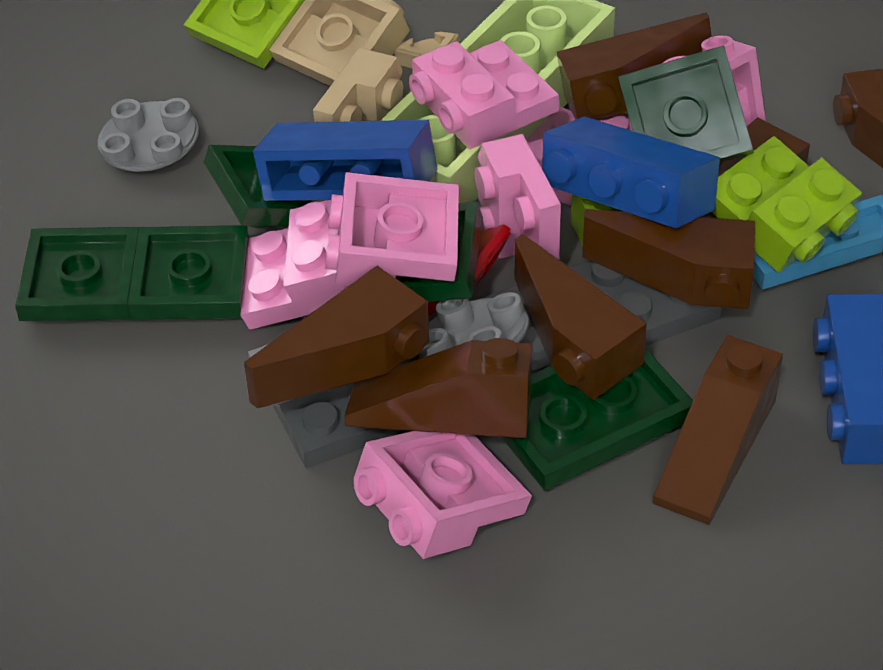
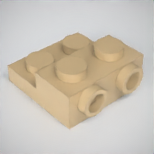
M305 0L269 51L275 61L331 86L359 47L393 56L395 49L403 42L410 29L404 18L405 13L403 9L393 0Z
M359 47L313 109L314 122L381 121L402 99L403 82L399 80L402 76V68L397 61V57Z

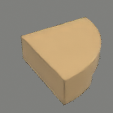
M435 32V38L413 43V38L408 39L395 49V57H397V61L401 66L412 68V59L457 41L459 43V34Z

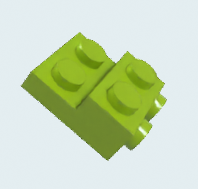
M201 0L184 23V27L190 36L264 69L273 57L269 49L305 0Z
M773 136L755 149L753 154L747 155L718 177L715 210L711 213L720 219L755 221V252L780 273L797 259L802 264L809 261L826 241L825 236L830 232L839 236L846 231L860 213L855 205L862 192L822 157L809 167L779 139Z

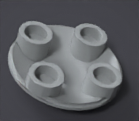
M183 98L139 103L134 99H124L112 106V118L104 125L99 134L98 149L102 158L115 168L133 172L151 171L168 166L185 156L197 141L199 126L196 117L191 112L190 104Z
M508 292L497 295L494 298H482L471 301L468 298L440 301L436 305L438 316L429 322V342L418 356L421 359L471 340L487 341L493 338H505L519 343L529 327V317L523 307L520 296L516 293Z

